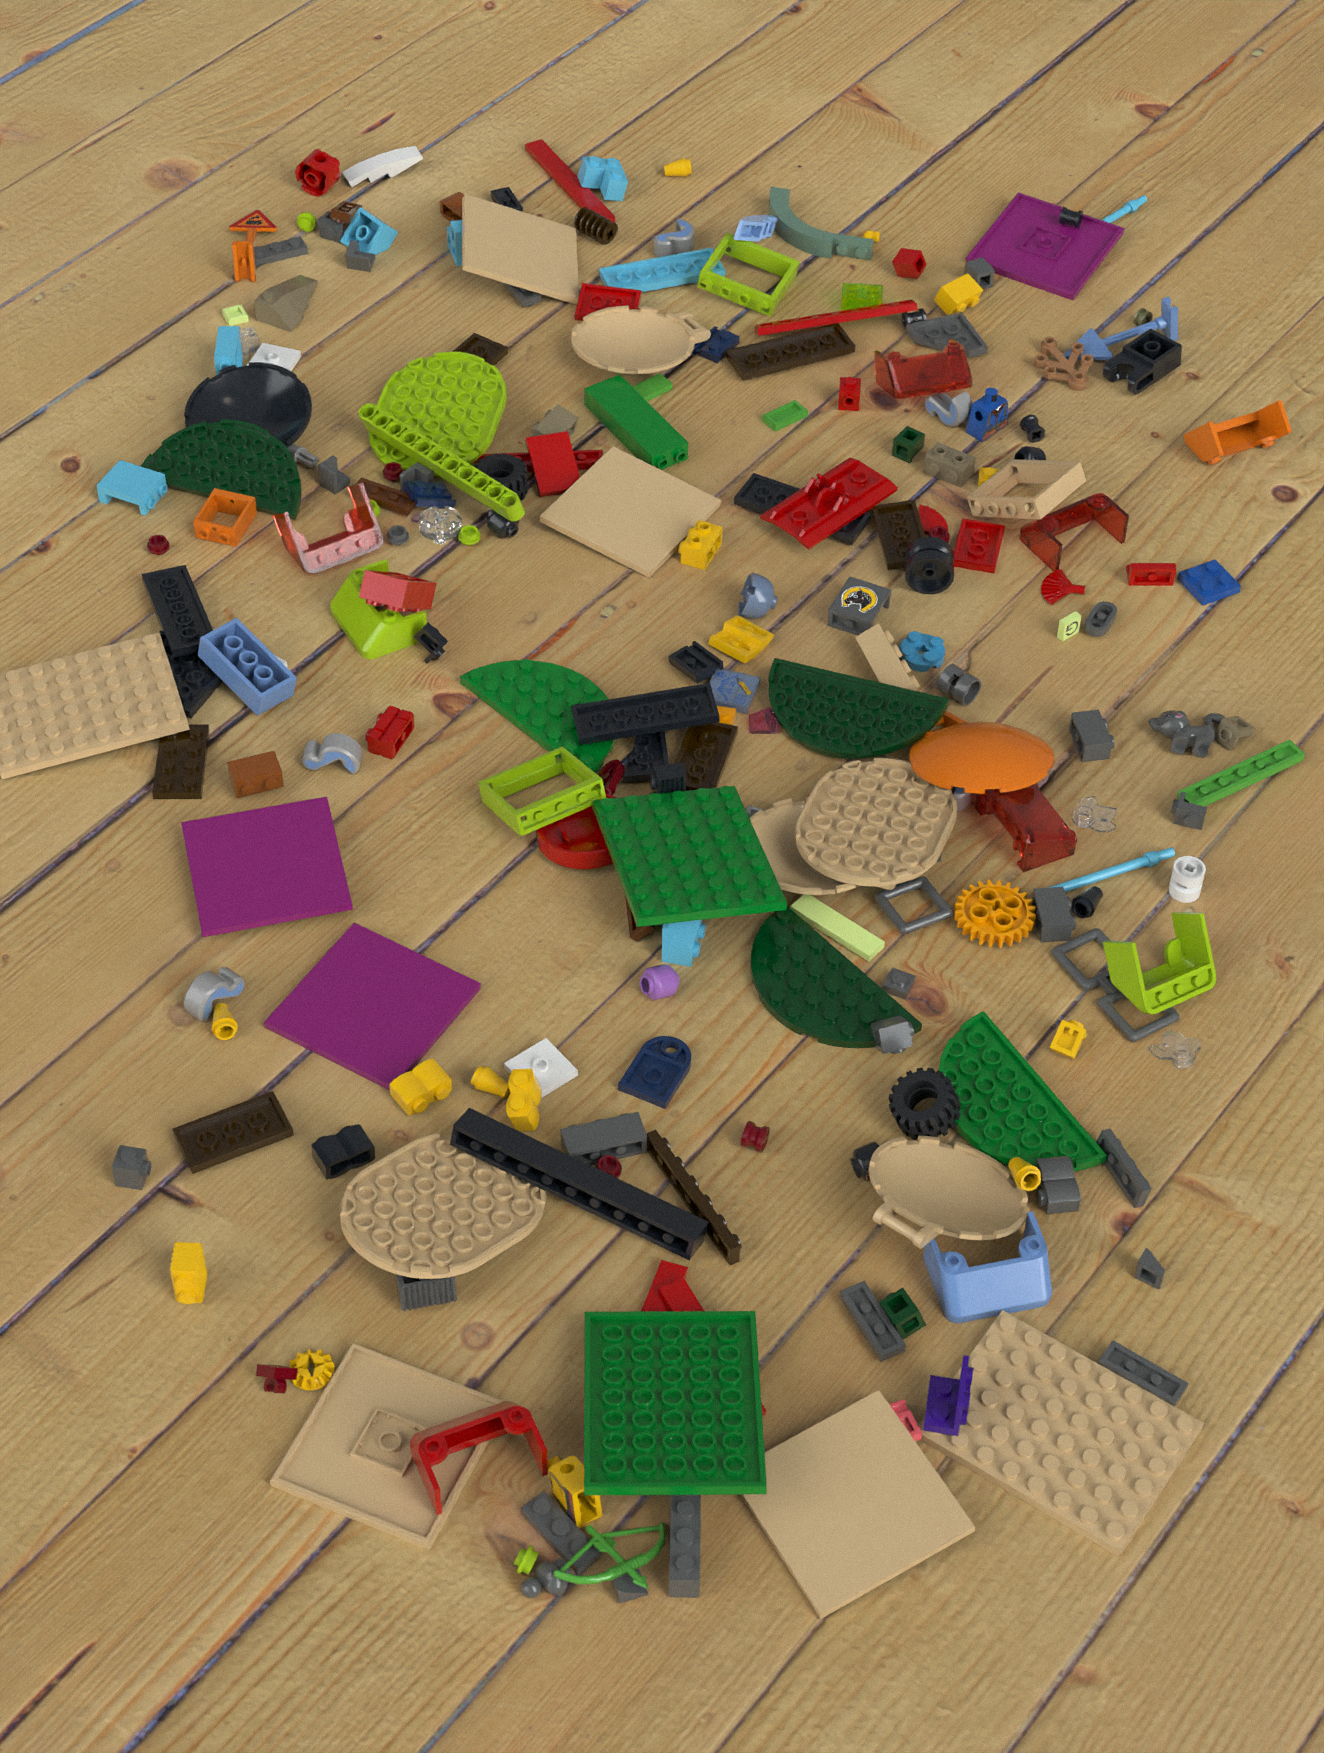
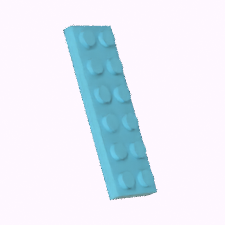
M706 248L599 268V276L605 286L642 290V292L697 283L700 271L714 250L713 248ZM719 261L712 272L725 277V268Z

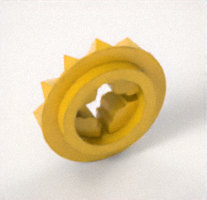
M308 1348L302 1354L297 1352L296 1357L290 1360L289 1367L298 1368L297 1380H291V1382L296 1387L308 1391L326 1386L335 1371L330 1354H324L321 1349L312 1351ZM310 1362L315 1367L314 1376H311L307 1369Z

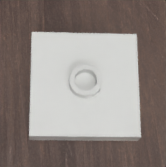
M262 343L250 362L275 364L292 371L301 358V351Z
M547 1038L504 1063V1069L509 1074H511L513 1069L531 1068L541 1086V1098L578 1076V1070Z

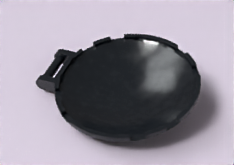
M249 362V366L236 367V365L219 370L220 374L211 379L207 377L192 392L185 407V427L205 421L206 423L221 422L222 419L244 421L266 429L272 436L281 441L286 448L290 447L304 433L312 414L311 396L305 383H302L295 373L284 367L262 362Z

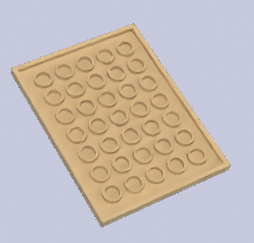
M160 632L0 673V775L2 779L190 730Z
M1002 1310L969 1355L968 1367H974L966 1425H960L958 1436L923 1431L924 1417L918 1425L922 1432L921 1441L1120 1557L1201 1432L1204 1423ZM961 1368L955 1374L953 1379L960 1378Z

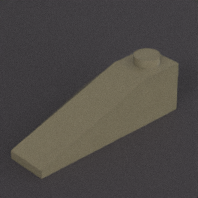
M298 275L266 289L254 300L256 320L292 332L304 318V311L307 310L309 299L314 294L317 280Z

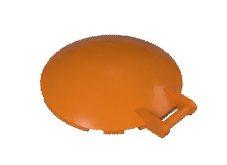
M948 711L945 712L935 725H941L943 728L927 732L913 744L909 753L911 768L923 780L948 790L952 786L965 788L964 793L985 794V789H999L1000 793L1029 787L1044 779L1048 775V770L1053 768L1054 765L1053 750L1047 742L1037 735L1002 723L966 722Z

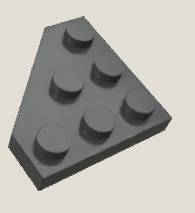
M962 312L906 325L907 334L914 343L967 358L987 354L988 346Z

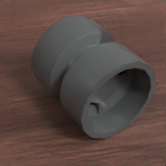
M955 664L947 666L937 682L938 690L948 696H952L954 700L964 706L969 705L976 698L981 688V680L969 673L966 674L965 670Z

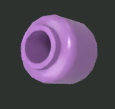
M666 964L645 969L640 978L642 992L652 1000L673 996L679 985L678 974L671 966Z

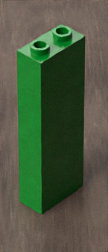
M621 375L584 388V405L636 458L660 470L688 459V442Z

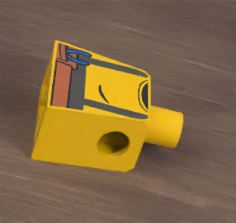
M560 1456L552 1457L548 1461L551 1491L565 1514L579 1529L602 1517L600 1495H584V1465L576 1456H569L564 1460Z

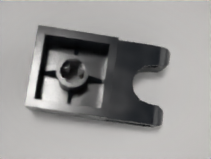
M1150 328L1125 345L1122 352L1105 363L1103 377L1111 382L1119 379H1128L1127 391L1137 395L1181 365L1182 345Z

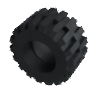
M494 453L490 456H484V459H479L477 464L474 465L481 472L515 492L520 500L525 499L528 492L527 468L522 459L519 457L515 458V455Z
M917 1068V1072L912 1073L910 1070L906 1072V1077H899L897 1079L898 1085L893 1084L891 1088L893 1094H889L888 1100L890 1102V1111L902 1132L906 1136L910 1135L913 1140H917L918 1136L938 1137L941 1134L943 1136L947 1135V1130L949 1128L953 1129L956 1126L954 1120H959L960 1113L958 1110H961L958 1095L950 1079L947 1076L945 1077L943 1072L939 1070L935 1073L933 1068H927L926 1071L923 1068ZM936 1098L935 1103L929 1109L913 1111L916 1104L921 1100Z

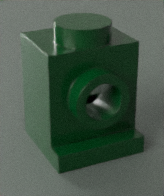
M906 426L893 439L892 456L910 464L913 457L924 447L925 434Z
M903 1287L896 1292L890 1293L879 1302L902 1340L926 1326L919 1309Z

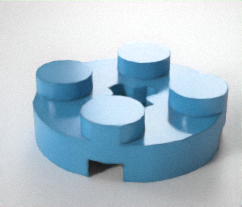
M917 631L910 632L908 637L900 643L899 649L903 655L900 657V660L901 658L902 660L905 659L910 669L914 671L926 672L929 671L930 667L936 666L938 668L944 662V641L940 637L921 634Z

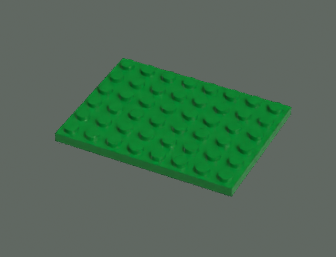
M735 786L593 800L595 816L637 927L786 910L787 901Z
M585 1312L584 1495L766 1494L767 1482L756 1312Z

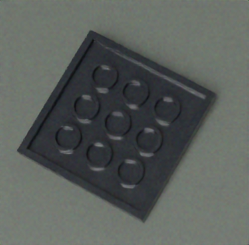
M160 630L161 639L187 718L192 719L223 681L198 656V652L187 654L186 656L173 657L163 631Z

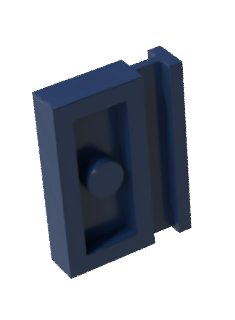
M714 326L710 330V338L696 343L692 353H700L701 357L718 363L726 356V350L733 349L740 343V336L724 329L720 331L717 326Z
M417 480L406 481L404 485V490L410 499L415 501L416 507L454 509L456 501L451 499L452 495L444 483Z

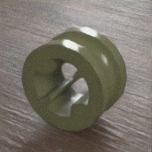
M1141 308L1135 314L1133 323L1139 326L1149 323L1152 320L1153 314L1145 308Z

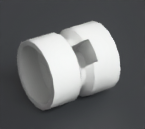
M1183 856L1174 862L1168 888L1172 898L1183 903H1190L1199 898L1206 872L1205 865L1201 860L1192 856Z

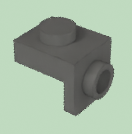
M327 211L318 220L319 236L341 243L340 240L344 235L343 224L330 218L331 212Z
M1181 791L1179 800L1174 799L1171 813L1175 814L1173 824L1202 830L1207 807L1184 802L1186 792Z

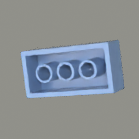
M238 618L200 637L198 656L257 716L294 695L297 677Z

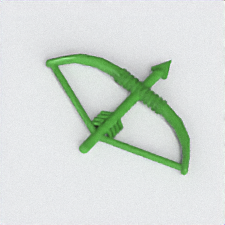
M661 1522L660 1525L607 1533H599L592 1525H587L586 1531L593 1538L560 1570L554 1571V1577L576 1584H597L614 1580L628 1573L634 1579L633 1583L648 1589L645 1576H640L635 1570L646 1565L647 1562L660 1553L665 1545V1525ZM660 1530L659 1540L645 1554L641 1553L625 1560L614 1549L616 1542L611 1537ZM592 1545L599 1552H607L618 1563L608 1568L605 1572L594 1575L576 1576L565 1573Z

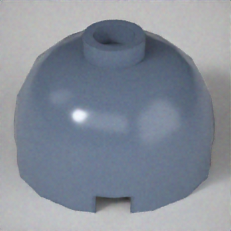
M756 573L748 575L741 591L743 598L742 602L738 604V615L745 618L758 619L765 616L770 609L775 608L777 596H774V587L768 578Z

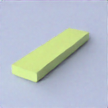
M803 894L790 906V909L805 922L868 962L884 948L885 942L811 895Z

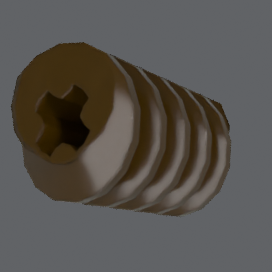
M588 207L581 208L575 216V228L602 245L610 243L618 232V225L606 219L599 213H595L592 209L589 210Z

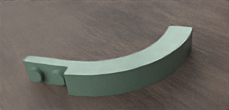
M771 187L769 215L778 218L774 230L787 243L806 253L831 259L832 254L865 260L872 259L874 239L830 233L804 223L792 212L789 206L790 189Z

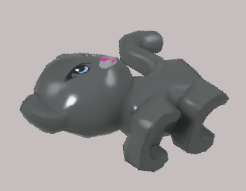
M1169 710L1163 712L1158 718L1149 719L1148 722L1154 731L1161 733L1167 738H1171L1170 749L1172 752L1183 754L1186 748L1192 747L1193 755L1203 758L1208 755V749L1216 737L1213 722L1221 723L1222 719L1226 717L1218 713H1210L1203 718L1204 725L1191 726L1190 720L1183 711Z

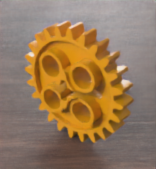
M988 879L987 885L978 881L977 887L970 884L968 890L963 889L961 896H957L954 920L958 921L957 928H963L962 934L967 935L970 933L971 941L978 938L979 945L986 941L989 947H992L993 943H997L1002 948L1003 942L1012 946L1013 940L1020 943L1022 937L1027 938L1029 931L1033 930L1036 918V907L1032 906L1033 900L1026 899L1027 892L1019 894V886L1011 889L1010 882L1003 886L1001 885V880H998L996 884H992L991 880Z

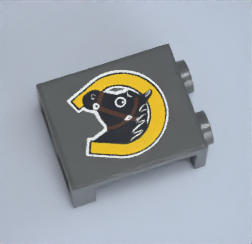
M849 576L829 608L827 626L857 636L874 626V620L882 607L886 609L890 607L891 589Z

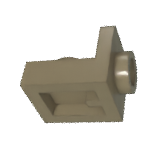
M1239 716L1223 718L1215 732V740L1230 750L1235 747L1238 739L1251 737L1256 728Z

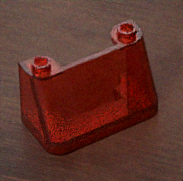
M1037 783L1023 789L1000 793L999 789H985V794L976 795L975 809L980 816L995 814L1014 839L1012 848L1014 851L1019 850L1021 860L1017 862V865L1023 873L1074 855L1077 843L1075 832L1070 830L1042 794Z

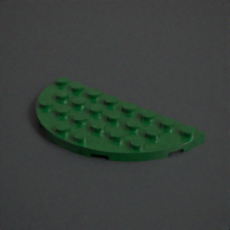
M222 419L221 422L206 423L205 421L186 427L162 441V446L153 454H149L141 467L165 474L167 487L204 497H209L214 488L255 497L257 511L296 520L299 512L302 493L301 479L292 455L286 446L272 436L269 431L248 422Z
M774 658L768 677L771 708L781 728L793 740L805 748L836 758H872L909 746L929 732L939 722L950 705L948 698Z
M786 906V910L774 911L760 927L751 951L750 972L752 983L755 985L759 999L767 1011L788 1029L799 1035L804 1033L817 1038L818 1043L843 1048L876 1047V1041L878 1040H875L871 1023L899 1015L908 1022H911L914 1034L921 1031L922 1023L788 906Z

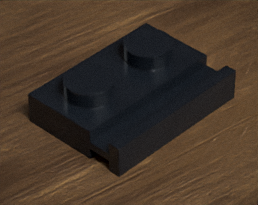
M693 641L690 647L686 645L668 656L671 665L697 684L715 674V670H722L724 668L722 660L696 641Z

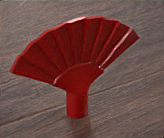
M919 504L918 513L925 534H928L936 526H942L948 531L947 521L939 512Z
M1061 569L1050 573L1042 581L1041 594L1047 603L1051 605L1070 593L1085 594V586L1072 584Z

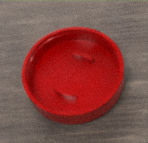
M606 794V798H617L610 794ZM593 806L536 830L539 849L544 856L558 865L573 869H595L613 863Z

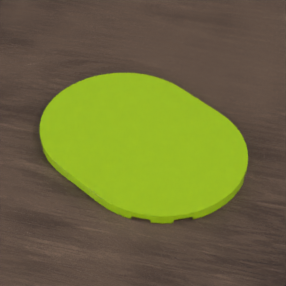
M463 352L433 353L434 356L423 359L419 357L408 362L406 367L399 372L396 371L388 379L376 406L465 462L473 463L484 454L492 443L506 406V384L500 371L494 365L485 362L483 358ZM368 431L373 453L384 465L390 462H397L405 471L417 463Z

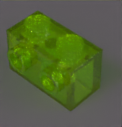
M843 283L841 311L882 304L883 285Z

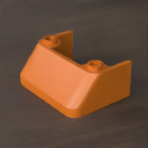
M1279 400L1256 412L1213 424V421H1210L1184 434L1183 438L1185 444L1203 463L1208 462L1209 465L1221 462L1220 458L1260 445H1262L1263 449L1275 445V440L1292 433L1282 400Z

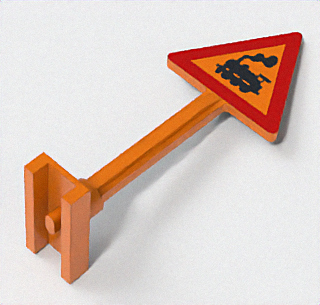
M255 210L229 226L230 231H248L245 241H233L232 243L235 281H240V279H251V282L256 281L254 257L256 233L258 231H277V227L260 210Z

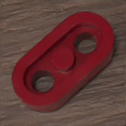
M618 759L605 764L598 774L603 780L605 793L612 796L615 794V789L625 771V767Z

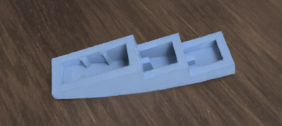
M773 215L744 217L739 221L734 239L760 242L761 239L771 237L778 218Z

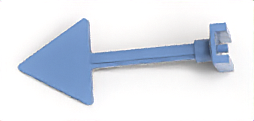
M1170 297L1161 299L1160 317L1155 318L1154 321L1104 339H1100L1096 332L1090 328L1077 341L1084 345L1082 355L1090 354L1093 356V360H1110L1113 358V355L1107 346L1141 335L1150 328L1153 330L1161 329L1166 337L1176 341L1178 340V307L1174 306L1171 308ZM1071 348L1064 354L1067 360L1071 354Z

